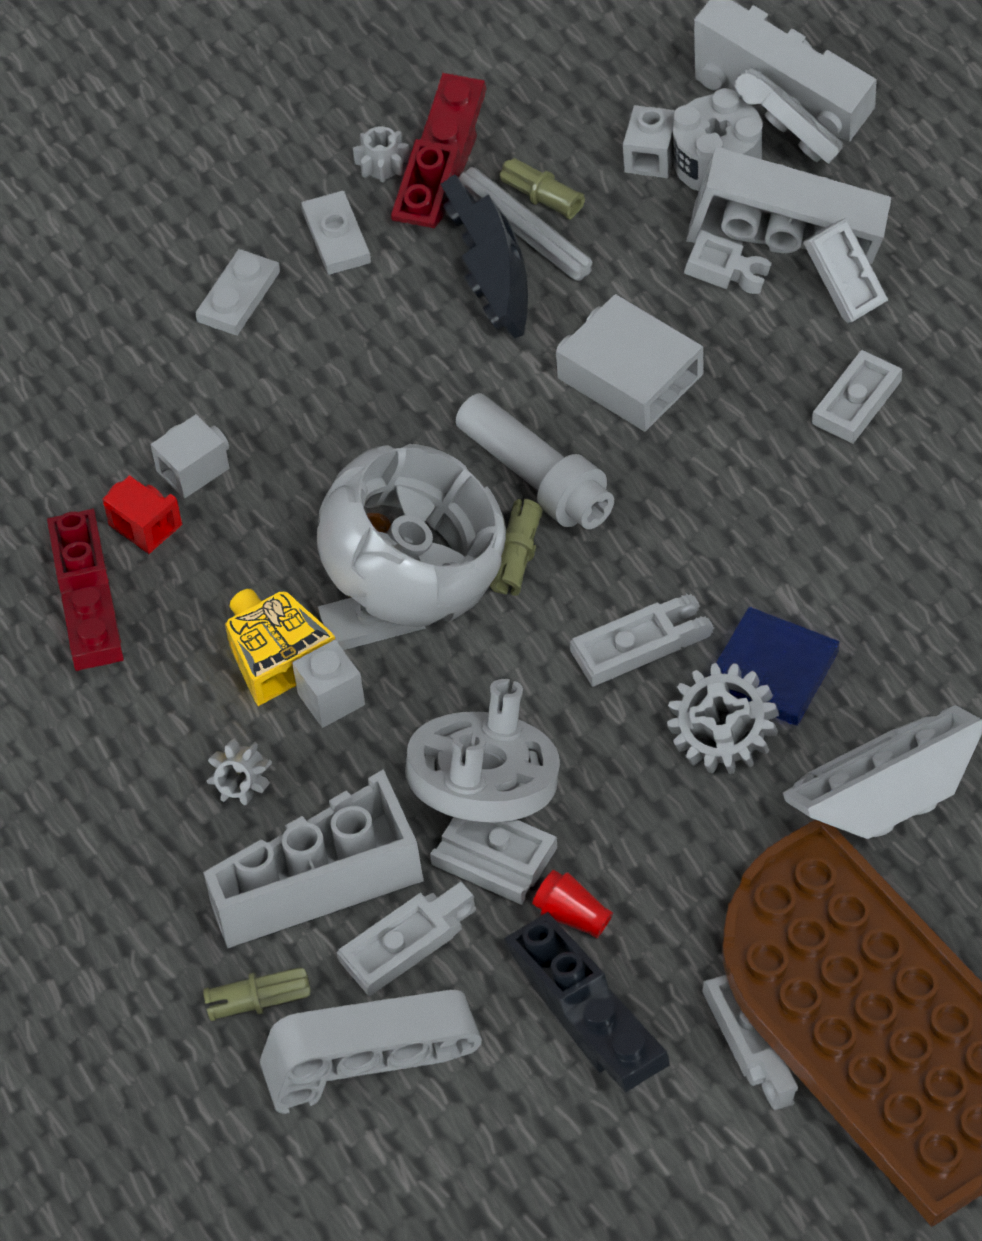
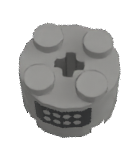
M720 89L714 94L696 98L688 104L678 107L674 112L673 166L679 179L694 190L699 191L716 146L762 159L763 122L757 110L740 99L739 94L732 89Z

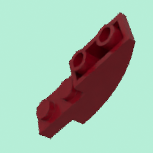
M442 73L421 140H415L391 214L393 221L436 228L446 213L443 204L449 201V198L441 183L454 174L459 178L460 174L464 171L477 138L475 126L487 91L485 80Z
M94 508L47 518L75 671L124 661Z

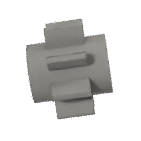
M380 126L360 134L361 146L353 147L355 164L361 165L362 177L365 178L371 175L374 178L380 179L381 182H385L387 178L395 174L403 175L402 163L409 161L410 154L409 144L402 143L400 131L394 132L388 127Z
M232 739L225 746V754L216 751L209 758V763L217 769L208 778L207 784L216 785L217 789L222 793L221 801L224 802L229 797H239L242 804L247 805L253 797V790L263 793L269 786L270 782L268 779L261 775L272 762L268 759L263 760L261 754L257 751L258 743L254 742L250 747H239L236 739Z

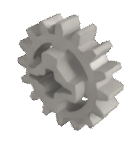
M717 663L711 666V676L704 678L698 670L693 671L695 684L689 687L679 683L677 688L683 699L682 701H669L668 705L671 712L678 716L667 721L670 732L672 734H679L673 740L679 752L688 750L686 757L693 766L704 759L708 773L713 774L717 769L718 763H724L728 773L733 774L736 768L735 762L741 759L748 767H752L754 762L751 753L757 750L767 754L769 748L763 739L764 736H777L778 733L776 725L769 721V719L779 716L776 704L768 702L773 697L768 685L758 687L760 680L754 671H751L742 678L738 664L734 663L730 667L728 674H722ZM729 690L741 692L750 698L751 701L748 702L747 698L737 699L730 694ZM702 698H704V700L700 703V705H699V706H696V705L699 703V701H700ZM729 712V715L726 716V724L717 725L721 718L720 713ZM747 731H750V733L742 741H740L742 737L745 735V733ZM698 735L699 738L709 737L716 742L717 748L701 743L694 736Z

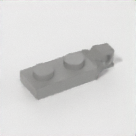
M459 882L439 897L434 893L425 897L419 893L338 949V960L370 997L453 939V936L462 929L460 921L476 911L474 896L462 882Z
M723 975L704 981L702 993L744 1077L747 1076L751 1086L762 1084V1089L774 1111L794 1105L795 1091L798 1090V1086L792 1076L795 1073L745 1017L734 998L727 976Z

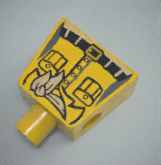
M245 589L238 592L230 601V609L235 616L228 619L225 623L229 646L258 706L296 686L292 662L335 640L333 633L288 592H278L261 601L254 590Z

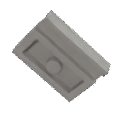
M454 817L441 836V843L437 849L434 848L430 857L433 866L522 905L525 901V894L530 886L533 887L556 851L557 837L517 819L505 822H476Z

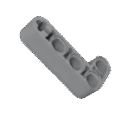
M445 990L288 1015L276 1022L271 1028L260 1058V1066L275 1110L278 1113L287 1114L290 1113L288 1109L290 1107L309 1102L310 1106L315 1105L321 1098L327 1081L446 1062L475 1052L480 1047L482 1038L464 993L459 990Z

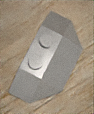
M954 705L942 710L937 716L923 717L895 728L806 773L795 782L793 787L783 792L785 802L810 818L866 839L885 835L894 828V825L914 815L930 812L937 806V803L955 794L982 735V719Z

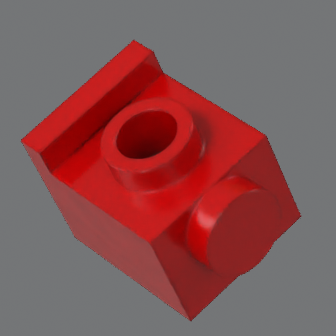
M130 475L125 480L113 485L108 494L103 498L109 526L148 554L183 525L176 497L169 494L164 498L154 486H144Z

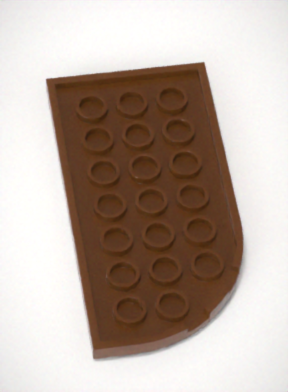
M813 820L766 849L744 872L741 883L735 891L731 903H729L723 930L722 951L727 980L736 1002L756 1031L929 1225L933 1227L982 1195V982L834 826Z

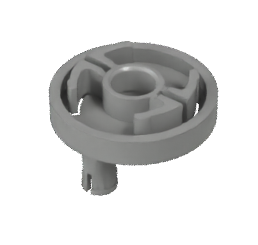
M510 679L496 680L490 686L489 712H459L444 715L425 723L415 731L408 743L405 775L409 787L421 801L449 816L476 822H505L524 818L538 812L551 801L557 789L560 768L559 754L553 742L543 732L518 719L520 701L523 694L521 684L514 681L512 692L508 694Z

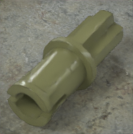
M517 159L507 160L503 164L500 173L502 182L528 195L531 203L534 205L540 202L564 215L569 220L583 208L585 202L584 194L555 180L553 173L549 171L541 173Z
M297 967L256 977L254 972L249 973V979L213 988L207 987L203 989L205 1004L224 999L228 1000L226 1003L207 1008L209 1019L212 1022L217 1021L219 1018L256 1010L258 1015L263 1014V1008L308 998L311 995V987L305 968Z

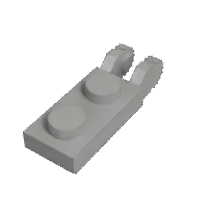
M752 68L750 70L746 69L745 72L737 76L738 79L735 80L736 85L734 87H736L739 95L743 96L742 99L748 105L761 104L768 110L764 114L767 120L782 132H785L787 129L792 131L801 139L798 144L800 149L814 161L819 162L822 158L829 164L844 147L842 146L843 143L770 78L765 74L762 75L761 71H757V68L755 70Z
M686 594L663 604L657 602L572 638L570 641V651L589 683L594 687L676 652L681 647L685 648L711 636L714 627L706 616L696 617L694 620H689L675 627L672 625L697 614L696 612L699 610L700 605L695 596Z

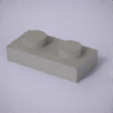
M238 249L196 311L197 322L238 335L280 273L279 262Z
M861 350L813 411L812 424L853 444L902 381V368Z

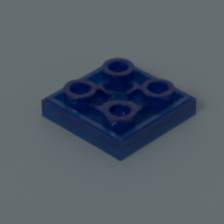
M748 607L716 663L722 674H728L733 663L738 664L742 678L751 671L757 673L760 680L758 687L768 685L773 697L768 702L775 703L779 712V716L775 718L798 726L839 652L840 641ZM729 690L730 694L733 695L735 698H747L748 702L751 701L750 698H748L743 693L735 690Z

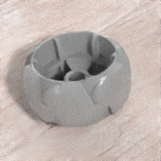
M408 444L402 448L394 449L389 445H383L363 452L339 472L322 501L319 510L317 549L329 577L341 592L351 596L364 606L370 615L393 624L422 627L428 626L442 618L448 622L456 619L479 602L501 567V556L506 541V527L501 509L488 486L484 488L458 459L432 447ZM380 505L392 506L402 509L404 515L393 521L387 533L376 531L363 506L367 508L379 507ZM425 521L444 537L451 548L432 542V532Z

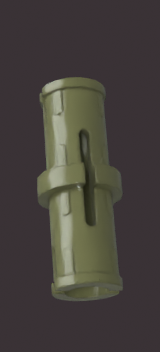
M521 499L513 502L510 520L506 529L505 547L501 556V567L490 584L494 592L507 594L511 585V595H519L527 563L535 555L536 545H533L534 537L543 509L538 503L528 499L524 500L522 510Z

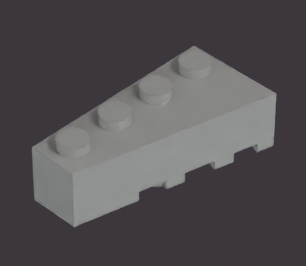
M709 0L694 19L695 80L700 81L711 90L732 89L736 91L734 85H736L735 80L738 79L737 76L745 72L746 69L750 70L752 68L755 70L757 68V71H761L762 75L765 74L777 86L782 88L833 135L850 142L875 108L876 79L829 50L822 54L818 53L805 40L806 36L791 28L788 33H785L766 21L768 14L754 5L750 10H747L732 0ZM750 104L751 106H755V105H760V106H762L761 104Z
M716 146L695 201L686 242L696 243L702 230L743 245V241L767 244L770 247L769 252L787 254L795 252L799 248L806 249L803 241L833 223L846 218L869 264H872L884 238L891 197Z
M384 769L368 778V786L352 795L346 790L329 800L330 807L307 821L301 816L285 825L286 831L267 843L259 840L203 872L212 910L227 948L423 882L417 841Z

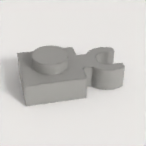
M701 230L687 261L684 274L724 289L728 288L732 280L737 282L747 293L758 294L761 292L765 279L753 274L767 276L772 263L760 256L748 258L741 256L743 245Z

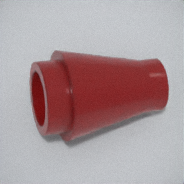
M552 870L541 884L532 902L533 906L541 910L540 916L548 912L558 923L588 933L596 939L599 938L613 916V912L604 907L569 872L562 875L558 871Z

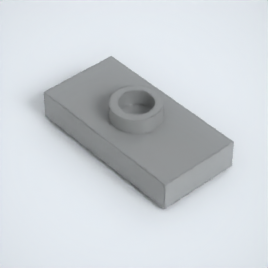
M344 190L301 202L302 212L328 275L371 263L370 252Z
M846 218L833 223L803 241L841 317L847 323L853 322L888 301Z
M353 598L318 606L321 623L333 633L335 640L343 650L426 629L425 626H402L381 620L370 615L366 608Z

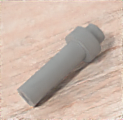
M482 393L469 397L462 404L456 416L457 427L538 491L537 502L545 513L565 527L575 526L579 523L585 529H593L606 520L612 511L614 497L606 490L607 478L603 471L582 455L572 454L564 457Z

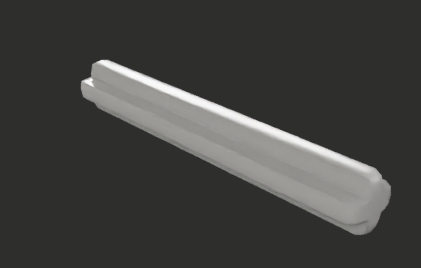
M470 167L466 172L460 174V181L476 202L489 194L507 217L514 233L573 280L580 281L591 273V258L475 167Z

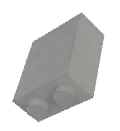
M616 294L602 307H596L588 316L587 321L573 335L566 336L556 350L558 379L644 432L704 374L702 345Z

